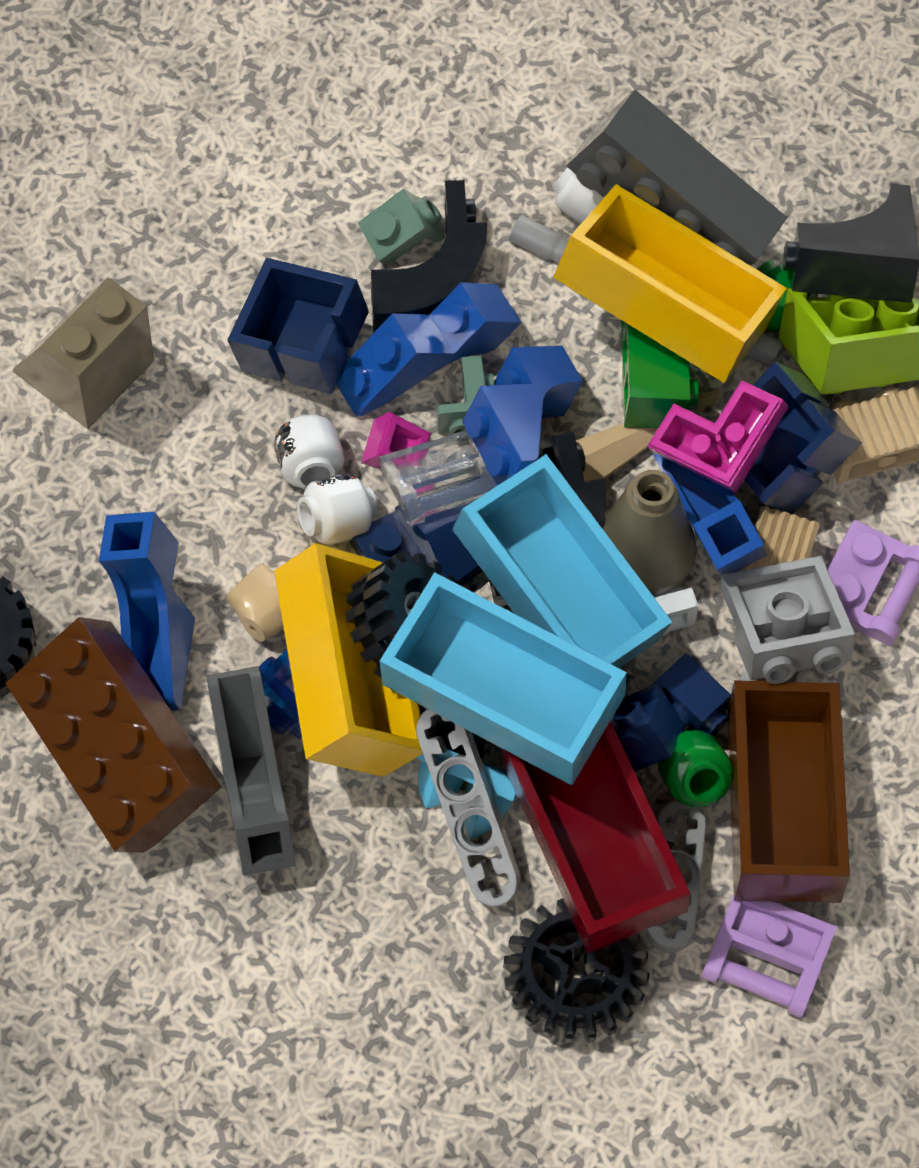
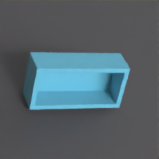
M547 454L461 510L452 530L514 614L617 668H620L658 642L671 625V619Z
M435 572L379 661L382 685L570 785H573L625 697L627 672Z

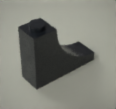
M890 184L887 200L875 211L856 219L834 223L797 222L794 241L785 242L782 270L790 271L792 291L912 303L919 269V246L910 185Z

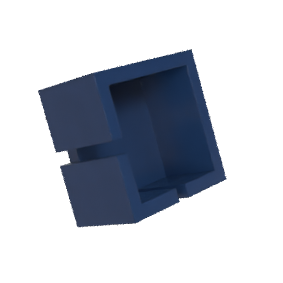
M266 257L227 341L242 372L281 382L285 374H287L290 383L293 385L332 394L348 359L345 347L353 348L369 310L357 279Z
M775 361L753 386L783 399L788 406V410L744 480L764 504L793 515L824 483L818 475L821 472L832 475L862 442L836 411L827 408L830 404L804 374Z

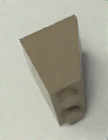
M108 277L83 298L13 369V373L86 429H89L154 362L148 308L144 303Z

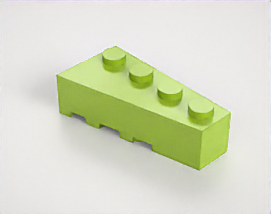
M792 288L787 289L778 338L821 395L829 393L839 394L844 391L869 387H885L889 384L919 380V298H913L912 303L835 295L807 297L805 292L792 291Z

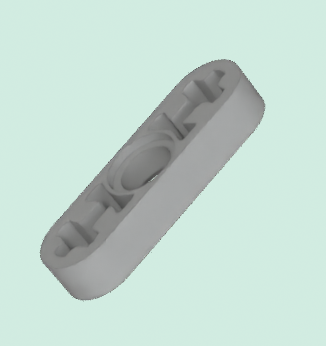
M673 801L662 809L658 818V824L677 865L683 866L691 877V882L687 886L691 893L688 912L676 917L677 925L685 927V930H678L674 939L664 937V929L656 927V925L645 930L650 944L657 950L665 953H675L686 948L691 942L695 931L706 819L700 808H691L678 801ZM677 815L687 816V824L696 827V829H689L687 831L683 851L673 850L676 831L674 827L667 826V823L675 822ZM693 850L695 852V855L693 856L687 853L686 851Z

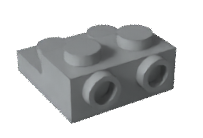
M822 556L722 574L720 589L736 626L734 641L750 680L765 678L768 683L779 684L789 680L796 671L815 668L820 674H830L842 668L845 662L851 661L855 632Z

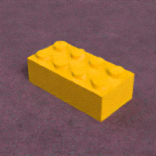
M617 184L570 236L553 276L554 279L566 285L574 292L587 298L723 383L726 382L766 330L787 289Z
M314 543L274 570L305 757L307 760L385 777L422 755L423 752L416 730L418 719L420 718L418 703L382 685V679L374 673L377 665L373 660L366 663L360 655L365 650L362 643L353 642L350 632L356 629L355 624L348 623L346 619V612L353 608L346 603L347 594L353 591L351 588L352 584L383 562Z

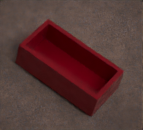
M611 721L573 785L502 749L503 766L587 953L688 912L691 893Z

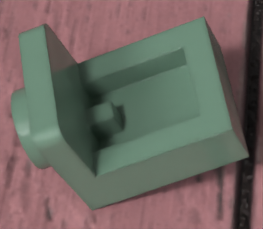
M405 189L399 191L358 222L375 256L383 264L395 261L425 238L435 243L445 238L438 224L442 217L434 203L426 196L420 198Z
M481 355L461 357L464 402L437 406L438 434L449 433L451 437L457 439L470 438L462 422L466 412L471 406L480 386L495 385L493 373L484 374Z

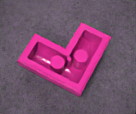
M741 380L715 423L673 404L647 447L652 452L736 493L788 410V406L783 399Z

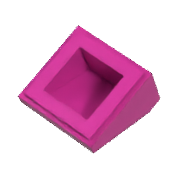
M389 411L373 420L361 464L418 477L431 433Z

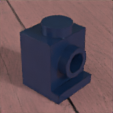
M687 653L679 658L653 683H658L678 713L681 721L685 724L682 732L687 729L689 731L699 730L714 737L727 723L729 716L726 712L731 694Z
M658 683L624 697L615 712L613 727L634 772L671 757L678 736L685 724L681 721L678 713Z

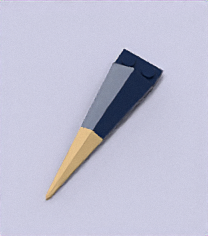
M713 390L699 395L697 409L689 411L695 414L700 413L718 399L721 390ZM624 423L576 440L582 446L586 459V467L583 471L584 481L600 478L606 479L647 450V445L658 428L624 427ZM488 472L396 506L394 512L371 522L368 531L354 536L349 543L357 555L380 562H385L395 554L398 555L401 552L410 551L411 556L416 553L426 555V564L435 560L442 565L441 574L444 577L451 574L457 581L456 584L463 586L483 570L452 529L464 507L497 485Z

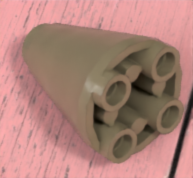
M658 470L641 472L629 483L605 518L603 530L655 598L658 594H664L680 586L689 576L695 564L697 546L694 532L678 489L671 478Z

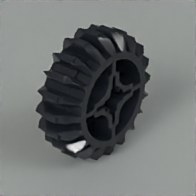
M563 898L557 901L556 915H553L548 908L541 905L536 911L538 923L524 918L520 922L519 928L523 936L512 935L508 942V947L515 954L504 956L503 968L512 972V974L505 977L504 987L506 990L518 992L512 998L511 1005L513 1009L522 1010L531 1005L532 1007L525 1016V1023L531 1027L537 1024L541 1017L546 1019L543 1035L546 1038H551L554 1035L556 1025L565 1027L564 1041L567 1044L573 1043L576 1028H583L584 1038L588 1043L596 1040L597 1024L609 1036L615 1034L617 1029L615 1018L626 1023L632 1020L634 1012L630 1005H642L645 994L638 987L647 985L650 973L639 968L647 963L648 953L642 949H633L640 942L641 936L639 932L607 945L618 962L621 977L618 978L609 974L610 968L598 961L595 951L587 953L581 937L577 942L569 946H560L551 943L549 947L544 945L545 942L555 936L565 933H578ZM586 951L584 974L581 971L580 978L574 977L570 987L566 989L569 966L572 967L573 961L579 962L582 953ZM532 961L544 965L543 971L549 973L557 981L558 987L554 1000L548 997L537 984L532 971ZM589 992L601 996L605 992L610 995L605 1000L592 1006L570 1007L573 1000L582 993Z

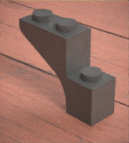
M259 667L206 675L221 768L243 876L296 866L289 818L278 773Z

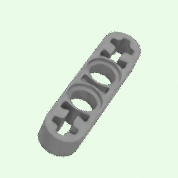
M428 709L418 719L416 727L417 737L470 889L475 898L481 903L489 906L502 905L513 898L519 890L521 874L472 732L455 724V730L448 734L452 750L463 745L466 754L454 755L440 763L437 754H443L447 751V748L441 736L432 737L430 733V727L437 723L435 716L437 713ZM441 716L443 721H450ZM452 765H464L473 773L474 785L469 793H455L447 785L446 775ZM480 815L489 821L492 827V835L487 843L478 845L467 839L464 834V824L469 816ZM496 846L499 847L501 855L493 856L491 862L497 874L506 873L509 881L502 886L503 894H497V890L494 887L485 888L483 879L489 875L486 859L475 864L472 855H482Z

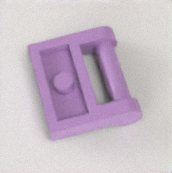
M854 519L827 570L852 628L881 643L892 646L900 633L898 623L919 584V546H909ZM893 560L904 565L880 615L872 616L864 612L890 561Z
M733 894L701 978L715 984L718 979L782 1004L788 1007L787 1013L802 1018L837 926L772 901H734ZM730 947L800 974L797 987L727 960L726 957Z

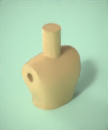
M261 563L230 591L226 601L233 608L246 631L254 639L263 642L281 631L284 632L275 573L267 565Z

